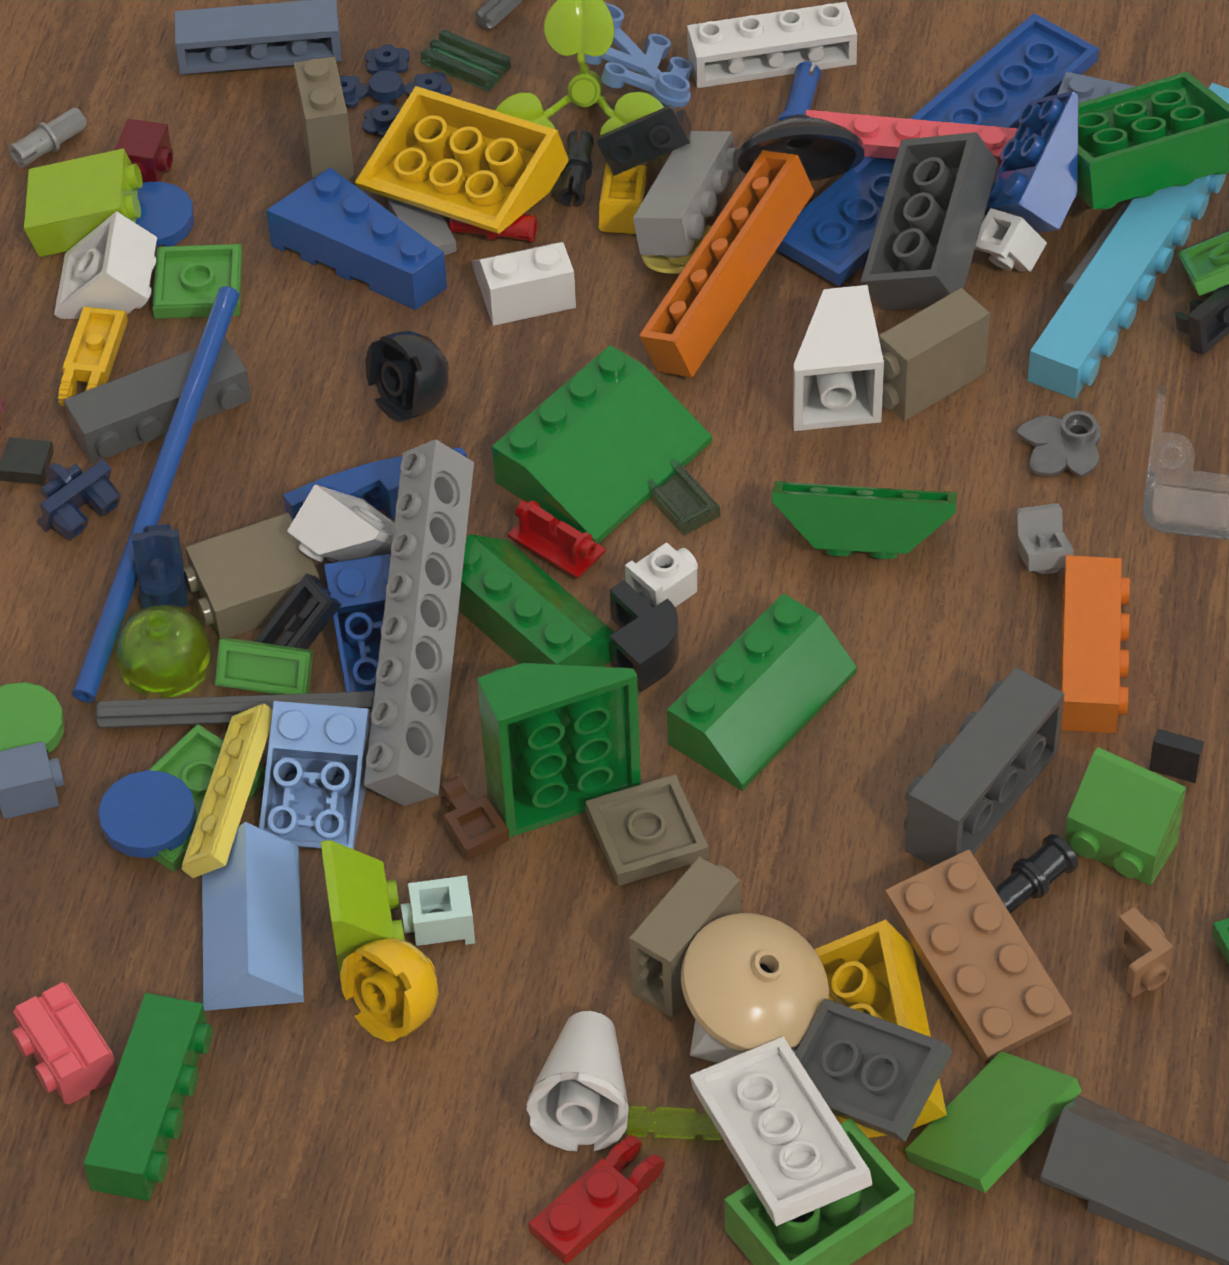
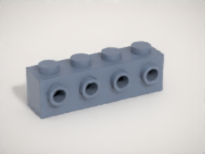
M303 0L174 11L175 45L180 74L294 65V62L334 56L336 61H342L337 0Z

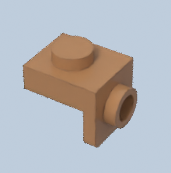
M1135 907L1131 908L1119 916L1115 945L1132 961L1128 967L1125 991L1134 998L1146 989L1153 991L1159 988L1168 979L1171 972L1170 967L1174 946L1166 939L1163 930L1155 921L1147 920Z

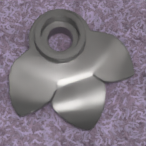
M1073 411L1066 414L1063 419L1044 415L1024 423L1017 429V436L1035 446L1030 458V471L1034 474L1051 477L1062 473L1068 468L1073 474L1083 477L1091 473L1099 463L1100 454L1096 446L1100 442L1101 429L1096 419L1087 412Z

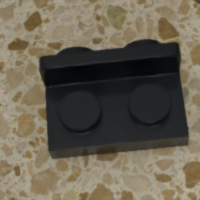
M667 106L597 138V145L615 176L689 144L691 122L684 109L675 112L672 106Z

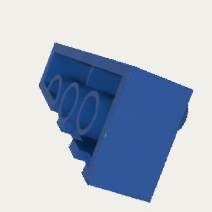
M331 167L266 210L272 247L283 252L287 248L300 253L301 260L316 265L318 262L336 269L337 276L348 281L352 279L364 281L369 284V290L409 308L417 310L447 289L444 252Z

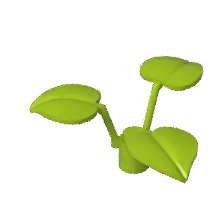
M557 0L550 8L545 19L544 32L550 46L561 55L571 56L577 53V61L581 71L576 73L570 81L568 94L545 111H543L540 99L530 92H521L507 97L495 111L556 129L548 117L554 115L568 103L573 102L580 107H589L597 103L604 113L611 117L601 128L600 135H603L664 108V106L651 94L638 91L623 95L617 101L615 111L611 109L606 102V98L601 95L603 82L596 72L589 70L585 60V54L602 56L612 45L615 29L611 13L604 0Z

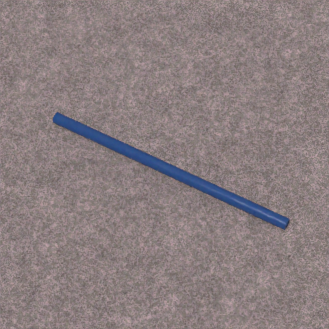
M222 286L216 295L72 695L79 701L85 703L95 701L138 581L132 534L143 533V528L146 526L158 525L240 296L238 291L232 287Z

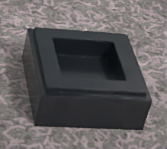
M1158 729L1153 741L1149 770L1196 783L1201 767L1204 742Z

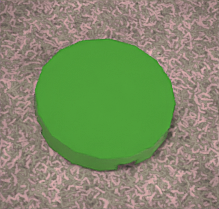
M26 682L1 686L0 751L42 741L45 742L48 754L53 751L64 734L63 710L56 696L42 686Z

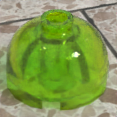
M169 604L153 605L138 611L125 624L118 636L117 660L125 683L134 691L146 696V690L161 692L162 698H168L189 692L203 681L207 674L206 666L209 660L211 661L209 640L198 619L180 607Z

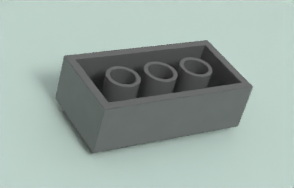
M977 132L901 140L861 278V283L868 285L869 293L884 311L927 308L956 290L964 289L998 161Z
M1016 667L1003 682L1000 680L996 681L989 690L985 704L977 713L972 711L967 715L955 740L951 744H943L936 753L932 767L924 776H916L909 785L905 795V800L908 801V815L903 826L907 830L905 851L932 867L968 849L974 855L1058 753L1065 693Z

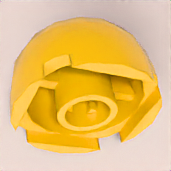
M394 938L375 940L359 947L342 962L340 980L345 1000L348 1001L354 998L356 1005L361 1011L354 1015V1017L374 1037L386 1042L406 1037L418 1029L432 1015L439 995L435 969L430 959L411 943Z

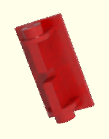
M524 500L519 503L515 511V515L519 517V523L507 534V537L576 579L581 577L606 552V548L593 541L591 534L587 532L581 533L565 522L559 521L555 516L540 508V504L536 501L527 502Z

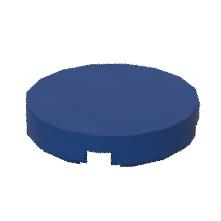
M144 182L142 188L138 189L137 194L141 207V217L136 219V224L157 237L156 246L163 244L165 247L174 246L187 237L194 226L193 203L188 194L176 185L165 182Z
M151 770L132 773L115 782L103 795L98 810L102 832L112 848L127 856L141 858L159 856L158 851H163L169 847L170 851L181 846L192 833L197 817L192 792L185 783L167 772Z

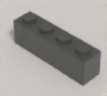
M226 337L224 338L194 424L251 401L247 370ZM197 348L64 399L69 428L90 464L106 457L114 456L119 452L144 442L154 440L167 433Z

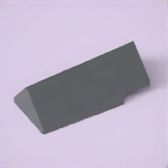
M1080 1095L1063 1108L1040 1176V1182L1088 1200L1087 1212L1219 1264L1229 1265L1228 1161Z

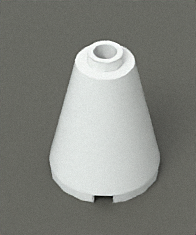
M582 1011L575 1013L567 1020L529 1093L527 1111L530 1116V1126L533 1132L548 1144L567 1151H577L578 1145L594 1144L593 1151L601 1150L619 1141L627 1129L629 1106L616 1030L613 1022L601 1013Z

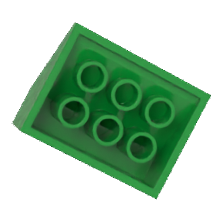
M1188 72L1078 103L1076 195L1093 210L1109 209L1124 200L1134 197H1149L1156 191L1164 188L1186 186L1201 177L1211 174L1221 175L1229 172V104Z
M609 345L492 446L495 483L522 500L538 502L540 508L581 533L587 532L591 534L593 541L599 544L712 443V435L643 364Z
M521 663L509 668L494 670L488 675L477 678L487 796L509 829V838L585 813V801L641 785L637 674L633 668Z

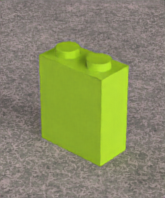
M123 148L29 169L24 230L38 256L44 257L67 252L116 211L136 223V219L141 217V207L137 194L138 189L143 186L139 166L136 163H131Z

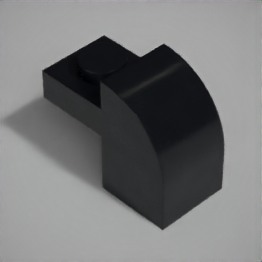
M623 580L610 589L611 619L621 628L610 635L611 665L614 668H633L637 674L638 691L641 693L665 677L677 662L679 655L678 615L674 605L668 598L654 607L651 600L644 593H637Z

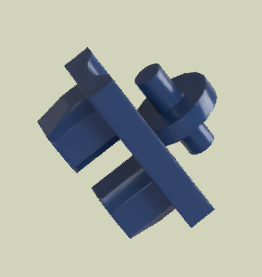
M103 459L84 473L77 464H73L68 469L63 468L58 463H52L45 469L48 483L40 488V492L46 500L40 504L43 516L37 520L38 525L45 532L54 527L66 539L71 541L81 534L88 525L89 520L79 510L83 505L89 503L100 516H105L117 508L121 496L109 480L112 468Z
M163 524L146 526L143 528V533H133L132 543L142 610H151L163 605L188 606V592L179 529L172 530L170 525Z

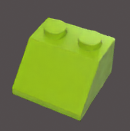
M332 840L320 842L340 976L343 960L364 944L386 938L405 941L402 919L392 921L390 910L400 909L396 879L386 881L383 861Z

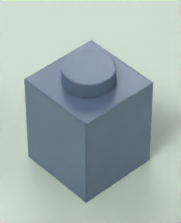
M44 741L0 751V809L3 820L60 806L55 788L64 786L58 758L48 759Z

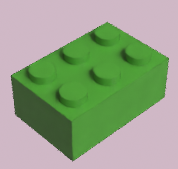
M849 1118L840 1125L869 1168L873 1185L775 1226L751 1184L748 1183L725 1198V1232L753 1265H850L913 1224L915 1191L854 1121Z

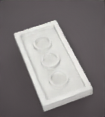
M784 1036L690 1075L695 1094L775 1226L873 1185L869 1168Z

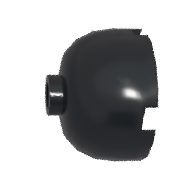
M412 331L389 334L379 337L381 339L372 342L368 347L365 360L366 378L369 386L374 384L377 386L381 397L374 400L378 407L389 418L398 422L416 418L432 411L445 396L449 380L448 362L440 348L429 337Z

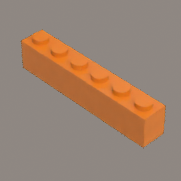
M762 150L640 333L639 337L657 372L693 378L814 193V189L798 155Z

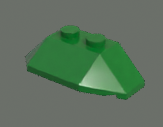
M775 481L772 491V503L815 549H825V553L832 556H849L852 554V551L871 552L870 555L879 559L897 558L898 554H908L956 513L957 492L907 490Z

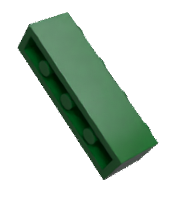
M145 993L84 1161L90 1190L150 1201L155 1184L164 1181L168 1169L169 1157L166 1152L170 1140H177L181 1133L184 1118L182 1106L185 1097H192L198 1081V1067L196 1065L200 1054H207L212 1042L213 1027L211 1024H207L203 1003Z

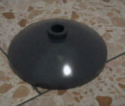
M798 114L770 124L749 137L737 152V162L740 170L747 174L762 150L795 154L799 156L809 181H816L843 174L858 166L865 156L864 144L856 134L845 127L828 120Z

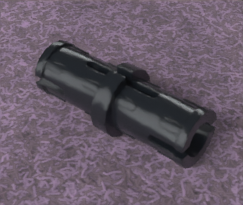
M582 129L579 142H576L577 130L571 131L567 138L566 153L569 161L561 173L562 181L558 199L563 205L571 207L573 194H576L575 207L583 204L585 201L586 181L592 176L593 167L590 156L594 138L590 132Z

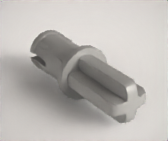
M72 108L48 124L41 122L37 124L36 130L8 146L9 151L12 152L10 155L20 168H25L42 155L50 151L53 153L57 152L60 148L59 144L82 131L87 125V120L78 108Z

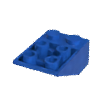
M1074 91L1035 99L1023 108L1018 119L1020 126L1014 138L1008 141L1001 152L1000 158L1002 163L994 176L984 215H987L990 208L1022 217L1037 233L1060 229L1077 194L1078 94Z
M391 553L324 564L327 589L331 592L330 597L337 599L341 603L340 608L332 617L346 692L371 691L375 693L376 671L379 660L381 628L384 618Z

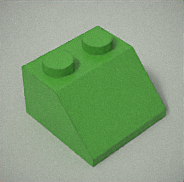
M1097 747L1068 813L1064 841L1080 856L1093 858L1116 869L1127 878H1136L1151 886L1177 846L1186 787Z

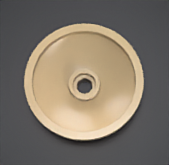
M738 913L723 916L710 922L694 937L682 961V991L692 1015L700 1026L713 1038L739 1052L744 1053L784 1036L792 1050L797 1048L824 998L829 999L826 972L813 947L793 928L768 916ZM760 964L767 966L772 973L763 971Z

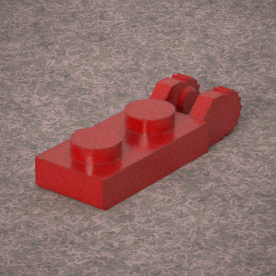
M634 1135L627 1136L622 1142L612 1148L606 1160L603 1158L599 1160L528 1223L529 1232L561 1261L568 1264L639 1201V1195L653 1181L655 1182L662 1173V1170L665 1168V1161L658 1155H650L634 1169L629 1179H626L620 1172L636 1158L643 1145Z

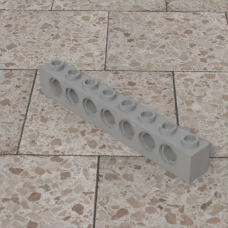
M436 439L405 451L402 456L390 567L386 586L384 618L381 628L380 652L376 671L375 694L371 713L369 745L366 756L364 786L403 806L429 799L439 794L474 469L473 461Z

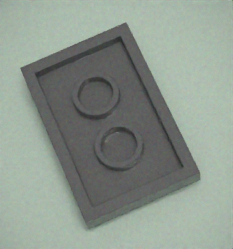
M824 998L795 1055L833 1114L845 1119L851 1118L855 1123L905 1142L953 1050L943 1041Z

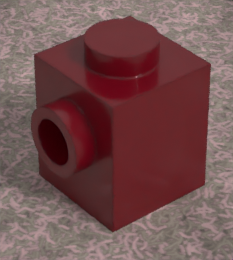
M127 119L114 150L125 149L131 163H136L139 166L143 183L161 182L164 173H169L173 164V149L171 148L168 124Z

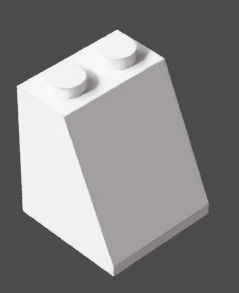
M868 285L823 290L793 365L794 431L881 422L884 360Z

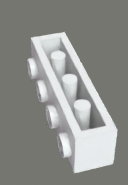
M847 2L825 4L687 25V56L693 65L692 73L697 88L795 74L796 66L802 62H812L810 71H813L815 65L820 70L856 65L857 32Z

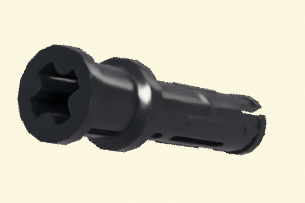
M1049 834L1043 839L1042 847L1027 859L1020 858L1014 862L1011 875L994 889L1011 914L1029 898L1036 899L1046 895L1049 891V885L1063 873L1069 874L1077 869L1078 859L1072 848L1062 838L1055 834Z

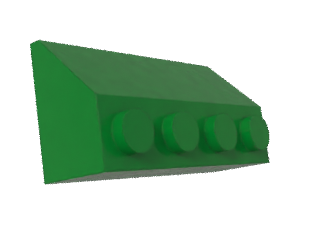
M473 534L466 537L458 611L518 664L536 663L604 667L611 662L610 635L615 632L510 541Z
M783 593L667 709L668 745L743 791L857 673V666L820 614Z

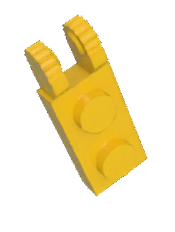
M83 307L62 367L63 376L58 393L59 405L65 406L64 399L76 395L77 381L88 382L85 391L108 382L128 323L126 311Z

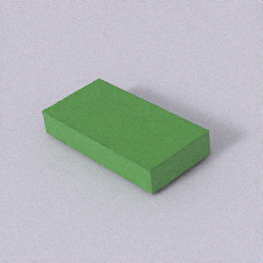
M223 637L219 640L215 685L277 695L309 694L314 650Z

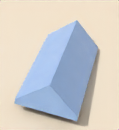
M244 822L238 827L226 866L202 875L203 1006L205 1011L304 1002V951L299 846Z

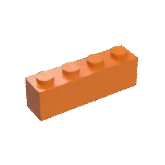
M1066 555L1062 596L1060 691L1065 693L1061 730L1116 734L1118 715H1127L1129 687L1120 686V678L1128 677L1129 650L1120 649V641H1128L1130 614L1121 613V605L1129 604L1130 577H1121L1122 558Z

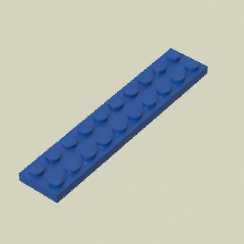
M1033 13L910 119L1018 129L1020 126L1018 119L1023 108L1032 100L1057 95L1065 73L1071 72L1082 75L1098 61L1099 48ZM864 157L858 166L846 172L801 211L777 250L835 285L840 286L867 261L896 159Z

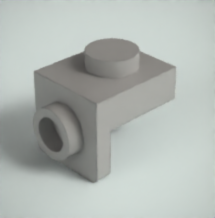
M1057 503L1018 508L1015 512L1017 551L1028 571H1035L1041 574L1058 572L1062 567H1065L1066 555L1074 556V549L1063 532L1062 508Z

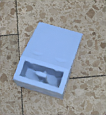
M274 701L259 824L260 829L299 847L321 849L320 841L332 840L354 849L366 792L364 779L371 728V712L369 709Z

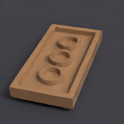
M970 849L885 889L882 897L984 1064L993 1060L1000 1051L1007 1053L1070 1020L1073 1013Z

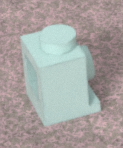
M467 875L408 883L410 903L401 904L404 933L414 932L416 946L465 939L466 945L475 944Z

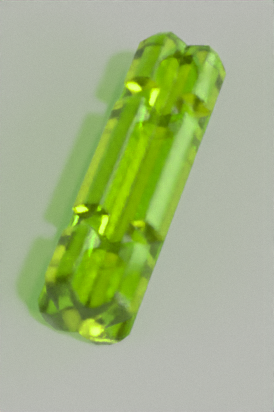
M648 1106L629 1107V1119L626 1133L629 1136L647 1137V1132H655L654 1137L696 1139V1134H703V1140L723 1139L705 1109L704 1114H697V1109L656 1107L655 1112H648Z

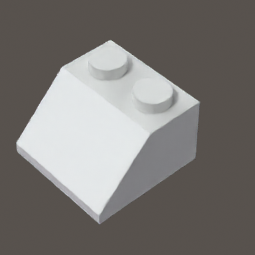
M116 211L65 253L54 315L60 319H79L83 307L123 310L127 314L135 308L140 309L143 307L151 294L149 284L151 272L156 263L154 253L157 237Z
M563 242L472 260V268L493 326L576 308L574 270Z
M314 485L287 532L301 541L298 548L309 557L320 562L325 557L332 563L390 554L395 523L361 498Z

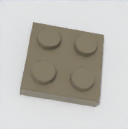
M676 774L585 801L586 814L617 886L693 864L699 856L705 860L709 859V846Z

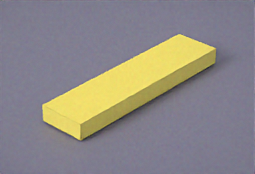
M265 703L231 717L181 869L192 878L226 866L271 729L273 710Z

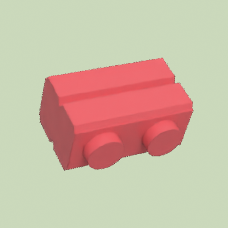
M61 982L44 991L41 997L35 996L15 1007L13 1013L18 1028L11 1031L13 1039L25 1058L33 1054L39 1064L34 1067V1070L42 1087L48 1094L56 1090L64 1104L70 1105L89 1095L90 1090L94 1089L96 1091L114 1081L117 1072L114 1055L67 983Z

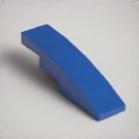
M462 447L453 448V450L467 458L466 452ZM402 456L367 463L332 474L283 494L285 512L289 513L292 520H294L314 485H319L361 498L376 510L380 511L383 509L393 520L396 516Z

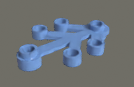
M606 3L614 22L613 43L621 51L610 47L602 56L585 54L586 63L599 65L603 59L610 61L605 64L601 75V81L609 87L622 88L627 83L651 92L652 96L658 99L664 107L672 106L676 109L686 106L691 98L688 80L693 69L692 63L682 57H672L666 72L662 73L658 66L661 59L667 57L671 41L663 35L650 34L644 47L646 53L644 54L621 29L625 16L623 11L615 5ZM627 68H628V69H631V70H633V71L639 72V73H641V74H638V73L632 72V71H630V70H627Z

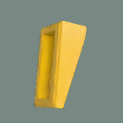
M606 164L599 203L600 231L636 234L633 217L645 198L647 166L638 165L614 176L609 165Z

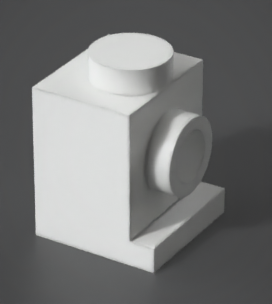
M990 208L981 224L975 249L991 254L989 260L1004 270L1011 271L1014 267L1020 272H1031L1047 242L1022 217Z
M666 542L639 562L635 563L631 560L625 565V579L637 593H644L651 600L654 607L667 598L676 607L697 592L698 564L689 550L680 548L676 551Z

